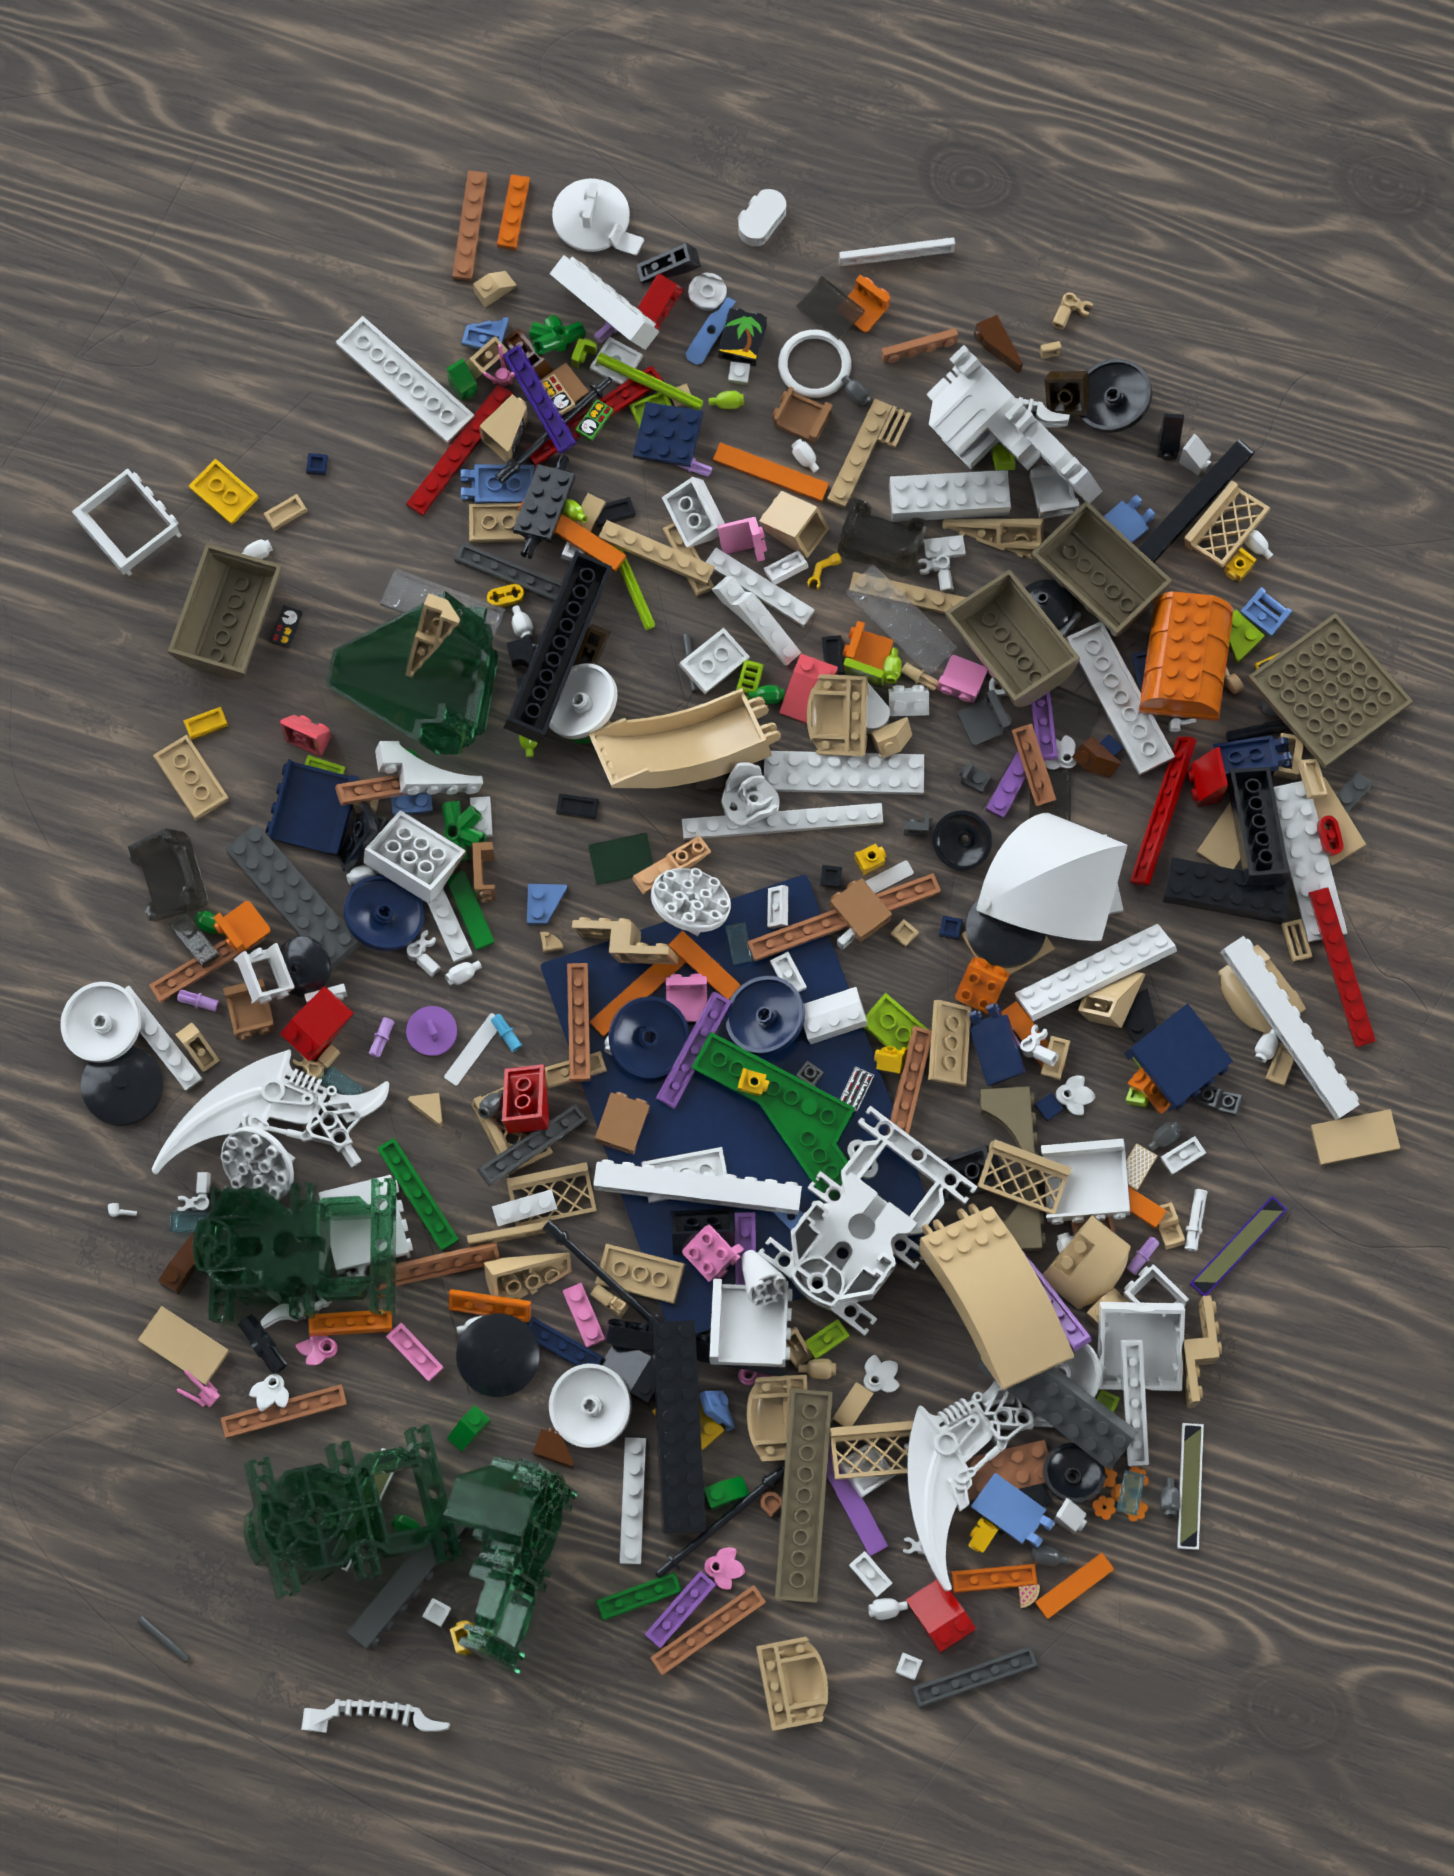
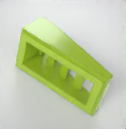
M744 660L736 690L742 688L745 693L756 692L764 665ZM745 676L755 678V681L745 679ZM742 685L753 686V689L743 687Z

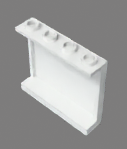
M1124 1139L1041 1146L1044 1158L1072 1168L1070 1175L1067 1177L1056 1214L1047 1213L1046 1215L1048 1222L1059 1225L1069 1220H1072L1073 1223H1081L1085 1219H1089L1091 1215L1099 1221L1105 1220V1217L1125 1219L1126 1216L1130 1215ZM1055 1177L1047 1179L1052 1191L1059 1187L1061 1179ZM1047 1195L1046 1206L1052 1209L1054 1202L1051 1196Z
M391 1175L319 1192L338 1275L345 1274L347 1269L404 1255L410 1258L409 1251L413 1250L411 1239H406L405 1231H408L406 1219H402L400 1212L404 1211L401 1199L397 1200L396 1193L399 1192L397 1180L393 1181Z
M713 1279L710 1364L785 1367L786 1360H790V1347H786V1340L791 1339V1328H787V1321H791L792 1308H788V1301H792V1289H788V1281L784 1298L781 1301H774L760 1307H755L748 1298L746 1285L722 1284V1279Z

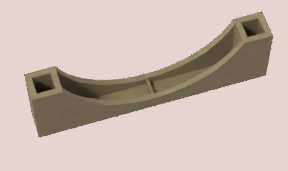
M1030 1088L980 1089L981 1114L1001 1125L1012 1137L1018 1148L1039 1155L1034 1150V1145H1037V1133L1033 1132V1125H1036L1035 1112L1031 1113V1105H1034V1094L1030 1093ZM1036 1170L1028 1172L1033 1183L1041 1180L1040 1173H1036ZM1024 1174V1187H1023V1188L1029 1186V1183H1028V1181H1027V1179H1026V1177H1025V1174ZM1031 1187L1022 1192L1025 1200L1032 1201L1036 1199ZM1018 1203L1012 1214L1003 1223L1022 1251H1041L1042 1245L1046 1244L1045 1233H1041V1225H1044L1043 1213Z

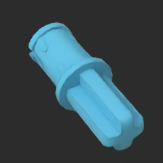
M497 1014L491 1019L492 1024L500 1034V1039H504L511 1052H515L523 1046L513 1033L514 1029L509 1027L501 1014Z

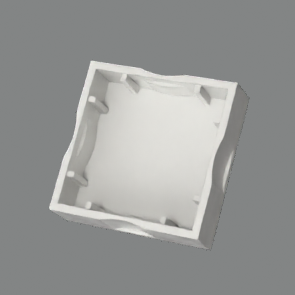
M1099 1302L1097 1356L1102 1371L1099 1389L1123 1390L1121 1341L1142 1339L1145 1388L1150 1390L1182 1391L1183 1360L1181 1350L1185 1327V1308L1183 1303Z

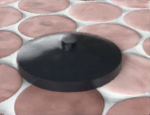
M1109 359L1094 365L1088 370L1090 390L1086 416H1080L1087 426L1099 432L1116 433L1131 428L1144 417L1151 405L1152 385L1147 374L1139 365L1125 359Z
M979 899L973 904L966 921V936L971 949L978 957L985 959L993 966L1013 968L1026 964L1039 953L1045 942V933L1022 928L977 911Z
M132 1046L125 1054L115 1060L104 1063L88 1062L81 1077V1094L89 1111L97 1119L114 1126H127L144 1120L155 1110L163 1092V1077L156 1061L147 1052L135 1046Z
M503 1313L488 1314L473 1321L462 1333L456 1350L457 1366L464 1381L475 1391L491 1397L509 1396L523 1389L534 1377L539 1363L538 1342L532 1330L520 1319Z

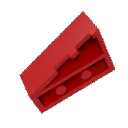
M658 273L637 309L655 322L656 325L654 327L659 331L661 323L669 315L671 309L685 290Z

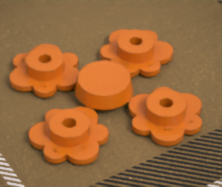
M1132 1466L1130 1471L1125 1474L1127 1481L1126 1485L1116 1484L1115 1478L1117 1473L1113 1471V1468L1108 1470L1105 1467L1107 1478L1102 1488L1106 1486L1113 1487L1111 1490L1112 1498L1108 1497L1106 1499L1105 1496H1100L1099 1500H1095L1092 1503L1095 1516H1101L1104 1520L1110 1519L1111 1514L1116 1512L1114 1507L1116 1501L1120 1503L1125 1502L1124 1514L1128 1515L1130 1521L1135 1522L1137 1519H1143L1148 1506L1142 1503L1140 1498L1135 1500L1128 1499L1130 1495L1128 1488L1132 1489L1135 1487L1136 1490H1141L1142 1486H1146L1149 1482L1148 1477L1145 1476L1146 1471L1144 1469L1140 1470L1137 1466Z

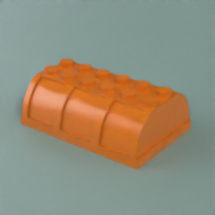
M1166 592L1155 598L1139 713L1219 721L1234 608L1227 601L1213 595L1184 592Z

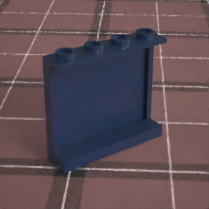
M288 759V763L284 764L282 768L283 781L277 787V802H273L271 808L273 817L266 826L267 836L272 840L339 856L353 804L341 806L335 787L337 784L360 781L359 777L319 769Z
M1188 1003L1124 1053L1128 1060L1132 1057L1136 1059L1172 1106L1167 1109L1168 1111L1175 1107L1179 1110L1186 1105L1185 1099L1189 1096L1193 1099L1201 1093L1200 1087L1203 1085L1208 1087L1215 1081L1214 1076L1217 1074L1222 1076L1229 1070L1228 1065L1233 1062Z

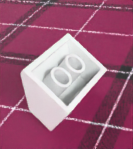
M692 477L662 497L687 548L712 541L719 536L717 527L725 523L702 479Z
M857 987L804 1004L805 1021L803 1026L810 1044L868 1026Z

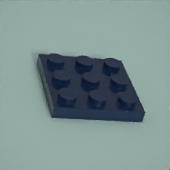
M646 402L633 457L635 459L691 468L704 415L703 411Z

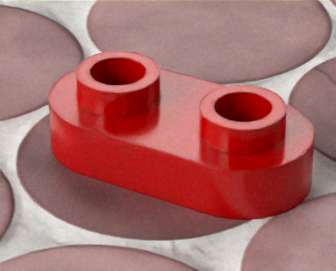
M1324 816L1317 823L1321 846L1325 854L1335 856L1343 850L1344 846L1339 824L1333 816Z

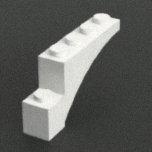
M725 577L711 589L723 605H726L768 645L784 665H788L801 653L753 592H745L734 577Z
M380 741L375 750L378 772L389 774L398 772L401 793H408L409 795L427 793L429 795L437 793L456 794L459 792L474 794L479 792L483 785L482 776L457 774L432 766L404 749L399 741Z

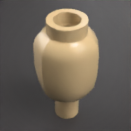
M812 1359L807 1364H799L798 1373H807L808 1376L815 1379H829L831 1376H836V1363H832L829 1359Z

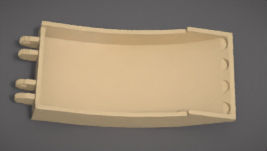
M742 688L686 710L649 718L632 720L623 718L588 733L612 788H663L715 778L732 772L737 763L750 762L753 764L772 756L769 745L775 743L781 737L780 732L776 730L777 726L774 722L760 726L757 721L758 718L767 715L769 711L767 705L764 704L763 697L747 700Z
M970 1204L968 1209L971 1216H968L965 1210L961 1208L957 1210L960 1220L944 1227L936 1219L933 1221L935 1232L927 1224L923 1225L922 1231L925 1236L920 1239L919 1253L958 1311L981 1355V1360L1001 1389L1005 1390L1074 1358V1353L1045 1289L1010 1231L992 1206L979 1211L975 1204Z

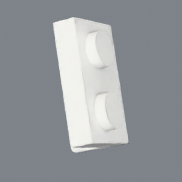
M895 685L893 688L888 689L889 716L929 715V690L924 688V685H913L912 688Z

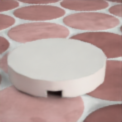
M703 273L693 278L689 284V299L700 310H715L726 300L727 288L722 278L716 274Z

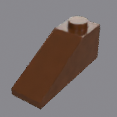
M998 315L977 323L974 332L977 342H981L984 349L1017 373L1021 372L1023 363Z
M519 328L503 340L510 349L518 344L521 345L540 380L553 372L543 356L535 353L532 343Z
M193 1232L169 1262L158 1280L159 1283L179 1295L211 1242Z

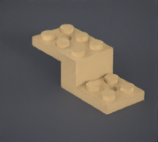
M580 917L579 920L572 921V928L581 938L610 939L609 953L618 963L678 965V956L667 944L657 943L656 946H648L646 943H640L641 931L629 919L621 918L618 921H611L608 918H599V921H595L587 917Z
M1211 1295L1203 1296L1198 1303L1203 1338L1183 1340L1182 1344L1183 1381L1187 1408L1196 1407L1200 1402V1398H1203L1202 1386H1198L1197 1381L1198 1377H1200L1199 1365L1215 1364L1220 1354H1222L1221 1342H1217L1219 1324L1218 1321L1214 1320V1313L1217 1312L1216 1302L1212 1301Z

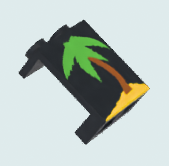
M729 308L718 349V358L746 363L756 367L763 332L767 326V317L757 312L748 313L740 308Z

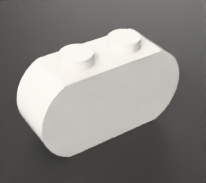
M765 189L760 191L757 196L752 197L747 210H743L738 217V233L745 244L754 247L765 244L786 216V200L784 196L776 190Z
M868 683L869 696H867L866 734H871L870 731L888 724L890 708Z

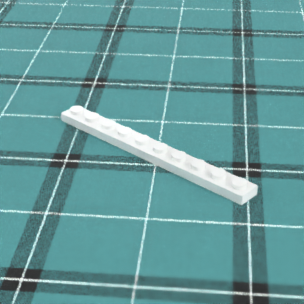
M881 803L778 811L767 818L743 826L735 825L728 820L726 815L682 819L683 840H693L698 836H701L702 839L883 824Z

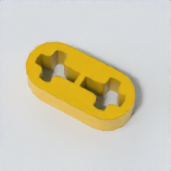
M518 584L495 588L487 594V602L494 609L518 604L524 598L523 588ZM513 590H516L518 593L517 598L511 595ZM493 595L499 597V602L492 600Z

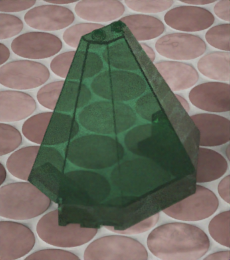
M446 591L437 595V597L449 601L460 618V622L452 630L451 634L443 640L435 652L416 670L412 677L405 674L425 602L333 649L326 687L437 756L460 755L464 747H469L476 740V736L482 735L485 732L498 663L497 650H493L491 642L494 639L491 624L486 622V614L488 613L486 607H466Z

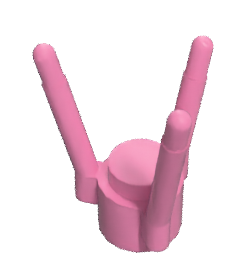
M498 345L501 368L496 371L495 377L487 372L483 374L493 384L498 383L505 387L514 383V372L510 374L506 368L502 345Z
M185 1370L184 1373L202 1390L199 1393L201 1399L181 1389H177V1392L197 1402L202 1407L207 1405L210 1408L220 1397V1394L217 1393L218 1389L210 1381L206 1387L203 1386L188 1370Z

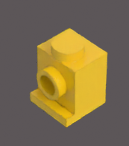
M1240 548L1225 566L1224 571L1228 578L1240 583L1254 567L1256 559L1243 548Z
M876 843L854 854V859L863 875L885 865L884 858L887 857L883 847L878 848ZM874 854L875 858L870 859L868 855Z
M887 1046L881 1050L877 1049L874 1056V1061L877 1062L876 1069L900 1073L903 1068L907 1048L903 1047L901 1050H897L895 1047Z
M743 1068L737 1090L761 1097L762 1091H767L769 1080H766V1074ZM755 1078L757 1079L758 1084L752 1085L750 1083V1080Z
M981 1517L977 1523L980 1527L976 1525L969 1535L972 1537V1540L968 1546L976 1552L981 1551L983 1553L999 1528L984 1517Z
M464 1620L456 1623V1626L450 1629L456 1653L465 1656L483 1648L474 1623Z

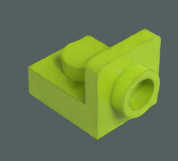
M579 338L571 358V366L579 369L580 363H584L586 360L587 352L596 355L597 344L590 339L583 340Z

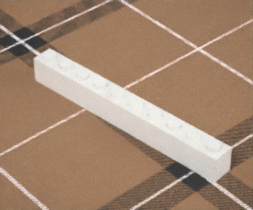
M1242 936L1220 952L1331 1115L1335 1120L1341 1118L1360 1105L1358 1103V1096L1353 1090H1349L1345 1077L1341 1073L1338 1074L1334 1068V1061L1323 1052L1324 1048L1321 1042L1315 1040L1311 1035L1312 1030L1307 1023H1303L1300 1019V1012L1289 1003L1287 993L1283 989L1280 990L1276 984L1277 979L1274 974L1267 971L1263 958L1260 955L1257 956L1254 952L1252 942Z
M612 1160L597 1162L594 1178V1190L796 1215H799L802 1186H798V1183L795 1182L780 1184L772 1179H766L765 1182L757 1181V1178L754 1177L738 1179L736 1178L737 1176L725 1174L724 1177L716 1176V1173L713 1172L697 1174L696 1171L689 1169L680 1172L675 1171V1168L672 1167L655 1169V1166L647 1164L638 1167L630 1162L614 1164Z

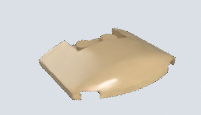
M819 674L817 677L819 680L814 688L811 689L807 705L808 732L810 740H813L818 749L815 750L816 753L822 755L865 756L868 737L866 735L867 696H869L867 676Z
M1258 944L1254 946L1253 950L1256 955H1260L1265 961L1267 971L1269 973L1272 972L1276 977V984L1280 990L1283 989L1287 993L1289 1003L1295 1006L1300 1013L1303 1012L1306 1008L1297 992L1291 988L1270 960V956ZM1227 965L1219 970L1218 977H1221L1222 993L1235 1015L1249 1028L1264 1032L1262 1035L1270 1033L1272 1027L1230 966Z
M1091 1215L1043 1273V1277L1054 1291L1078 1310L1097 1302L1114 1287L1127 1265L1131 1246Z
M807 1375L758 1377L754 1381L756 1383L749 1394L747 1403V1427L753 1448L760 1456L759 1458L762 1462L785 1460L790 1389L807 1390Z
M801 1637L756 1646L772 1731L823 1721L824 1716L822 1715L828 1702L827 1676L821 1657L809 1642V1639Z

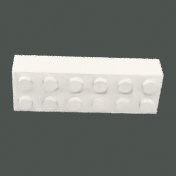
M563 256L551 271L550 275L630 341L644 350L647 349L660 332L654 327L656 325L655 322L643 315L639 309L632 306L627 299L616 293V290L604 283L599 276L592 273L588 267L574 257L569 259Z
M1008 470L890 477L889 481L892 522L1005 516L1010 514Z

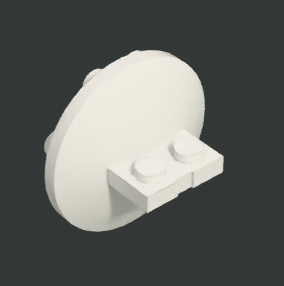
M583 179L570 184L562 190L554 203L552 216L554 228L558 236L567 245L580 251L597 252L612 247L608 238L616 223L621 225L622 231L620 233L617 230L614 239L617 241L622 238L629 225L630 213L627 200L617 187L599 179Z
M698 868L667 870L656 878L651 889V901L657 913L673 926L687 930L696 936L700 932H707L720 927L728 918L731 909L729 895L720 884V881Z
M242 1127L232 1132L225 1139L220 1157L225 1173L234 1189L238 1190L250 1201L259 1203H274L288 1194L294 1180L292 1164L295 1157L289 1154L275 1137L259 1128ZM244 1186L249 1191H247V1193L245 1194L243 1191L240 1190L241 1187Z

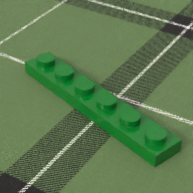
M395 1138L377 1148L379 1154L441 1252L459 1241L458 1237Z

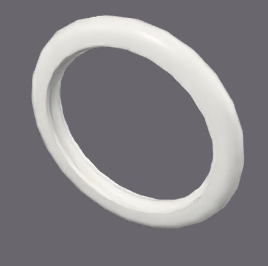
M807 330L792 336L784 344L778 358V369L784 383L789 388L793 387L795 393L809 398H821L837 392L844 385L841 379L845 375L848 377L850 375L851 357L846 345L837 336L823 330ZM804 340H825L838 350L842 360V368L839 376L832 384L820 389H810L798 384L790 375L788 369L790 352L798 343Z

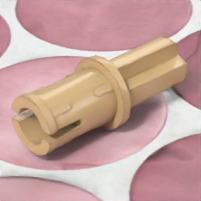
M908 662L903 666L901 674L908 676L916 684L920 683L932 691L937 689L939 681L926 674L925 670L921 671Z

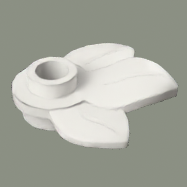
M1066 735L1061 741L1056 739L1058 760L1044 761L1046 768L1056 770L1060 767L1071 769L1077 764L1072 758L1075 753V742ZM1066 756L1071 757L1069 761L1064 760Z
M1079 1075L1070 1077L1065 1085L1060 1086L1056 1090L1058 1102L1066 1105L1068 1111L1074 1115H1083V1105L1089 1104L1095 1099L1094 1092L1084 1086L1085 1078ZM1064 1091L1069 1094V1097L1064 1095Z
M876 1355L871 1356L864 1366L866 1375L863 1379L866 1389L872 1392L882 1390L890 1393L900 1386L898 1381L894 1379L898 1371V1364L896 1362L884 1361L881 1363ZM871 1379H876L878 1383H873Z
M278 1374L269 1375L264 1381L256 1383L251 1388L249 1394L250 1397L257 1398L256 1403L261 1412L269 1408L273 1403L281 1408H285L289 1400V1393L284 1388V1380ZM277 1381L275 1385H270L272 1382Z

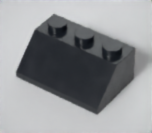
M733 1209L671 1211L673 1255H683V1249L707 1225L712 1226L730 1247L735 1246Z

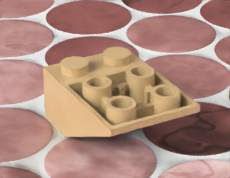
M1133 972L1084 996L1078 1011L1090 1022L1122 1028L1145 974Z

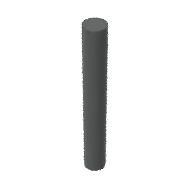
M690 634L682 635L686 657L693 652ZM689 677L691 692H698L699 687Z
M142 1616L137 1621L138 1624L181 1661L186 1663L189 1660L190 1656L145 1617Z

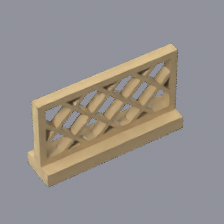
M1231 481L1184 537L1185 547L1191 551L1194 549L1223 568L1268 514L1270 507L1238 488L1237 483ZM1240 495L1246 499L1247 504L1235 506V500ZM1259 507L1263 511L1259 515L1251 516L1250 508ZM1248 509L1249 516L1237 518L1236 510ZM1234 511V519L1223 520L1225 512ZM1250 521L1248 529L1239 530L1238 522ZM1236 523L1237 531L1225 532L1224 525ZM1222 525L1223 533L1211 534V529L1214 526ZM1238 535L1239 540L1236 543L1227 545L1226 537ZM1224 537L1225 545L1213 546L1212 539ZM1203 540H1210L1211 547L1202 548L1199 546V543ZM1226 550L1227 555L1221 560L1215 556L1214 551Z
M503 1087V1088H500V1089H498V1090H496V1091H494V1092H495V1093H498L500 1090H503L504 1087ZM487 1094L483 1097L474 1098L471 1105L498 1156L513 1146V1144L508 1143L505 1139L508 1132L507 1129L498 1125L496 1121L498 1115L502 1116V1111H499L495 1117H488L487 1119L479 1115V1104L489 1095ZM523 1132L511 1133L519 1136L517 1142L520 1141L521 1137L525 1138L528 1136L523 1134ZM548 1147L547 1149H545V1152L536 1155L535 1157H533L532 1159H530L529 1161H527L526 1163H524L523 1165L509 1173L508 1176L515 1173L518 1169H521L531 1163H534L542 1158L551 1155L553 1153L551 1147Z
M996 1139L992 1141L977 1188L1048 1214H1056L1067 1177L1070 1175L1072 1168ZM993 1155L1001 1157L1004 1165L994 1169L991 1163ZM1013 1163L1020 1164L1023 1172L1013 1176L1009 1165ZM1005 1167L1010 1179L1001 1182L996 1171ZM1032 1170L1039 1171L1042 1180L1033 1183L1028 1172ZM993 1173L998 1184L993 1187L984 1185L986 1176ZM1025 1174L1029 1186L1020 1190L1015 1178ZM1051 1177L1061 1179L1059 1187L1052 1191L1047 1179ZM1012 1180L1017 1192L1009 1194L1006 1193L1003 1184ZM1044 1181L1048 1193L1039 1197L1035 1185ZM1031 1187L1036 1199L1032 1201L1025 1200L1022 1191ZM1050 1195L1054 1202L1052 1209L1044 1207L1041 1198Z
M587 1162L506 1179L511 1201L515 1200L514 1190L522 1189L528 1193L527 1196L533 1195L532 1192L538 1185H543L549 1190L553 1188L557 1181H563L569 1185L563 1195L552 1189L553 1193L561 1197L556 1207L562 1199L573 1205L568 1213L553 1210L548 1217L543 1218L540 1215H536L540 1219L532 1220L533 1217H530L525 1222L519 1223V1221H515L516 1227L597 1211ZM577 1177H586L587 1185L583 1191L572 1185ZM573 1178L570 1183L566 1181V1179ZM552 1183L550 1187H548L545 1184ZM532 1187L530 1191L526 1190L525 1188ZM570 1187L581 1193L575 1203L564 1197ZM587 1187H588L589 1195H587L586 1193H584L585 1190L587 1189ZM584 1195L590 1199L592 1208L582 1209L576 1204L581 1196ZM574 1207H576V1208L579 1209L578 1211H573V1212H572V1210L574 1209ZM554 1211H556L557 1213H559V1215H554V1216H552V1214L554 1213Z
M913 1421L830 1428L829 1441L834 1479L842 1480L908 1474V1468L904 1469L898 1462L904 1455L908 1457L907 1451L909 1446L904 1450L896 1444V1441L900 1437H909L910 1440ZM879 1439H885L891 1444L885 1452L875 1445ZM864 1440L870 1445L864 1454L855 1447L858 1441ZM844 1442L850 1448L842 1455L836 1450L835 1443ZM892 1446L903 1453L897 1461L887 1455ZM872 1447L882 1455L876 1463L866 1456ZM851 1450L861 1456L855 1465L845 1458ZM883 1457L893 1464L890 1470H883L878 1466ZM863 1459L873 1466L869 1472H863L857 1467ZM842 1461L852 1467L848 1474H839L838 1466Z

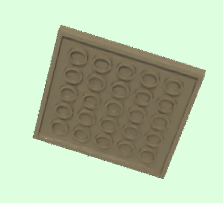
M1336 613L1247 677L1249 683L1323 768H1326L1413 702Z

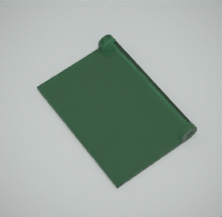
M647 832L588 845L596 885L633 877L654 864Z

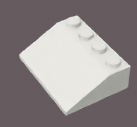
M400 810L365 848L364 864L430 904L442 890L466 851Z

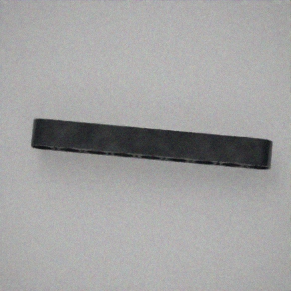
M1237 440L1138 549L1155 563L1251 459L1255 451L1242 440Z
M610 1319L607 1323L605 1342L613 1346L652 1353L651 1325L621 1319ZM696 1333L697 1361L710 1363L711 1336ZM788 1360L785 1362V1367L722 1366L783 1376L787 1373Z

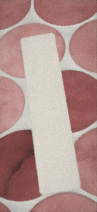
M905 860L865 882L874 893H877L912 875L914 872L908 861Z
M493 1013L487 1017L445 1074L444 1078L454 1085L459 1084L497 1032V1029L491 1022V1019L495 1016Z

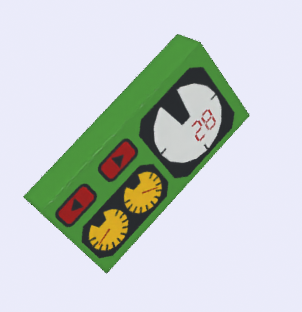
M597 399L577 426L575 432L592 442L613 413V409Z

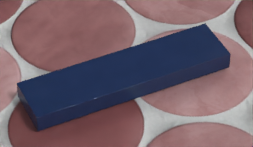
M533 1316L527 1324L534 1333L538 1345L575 1366L582 1364L600 1365L604 1359L601 1355Z

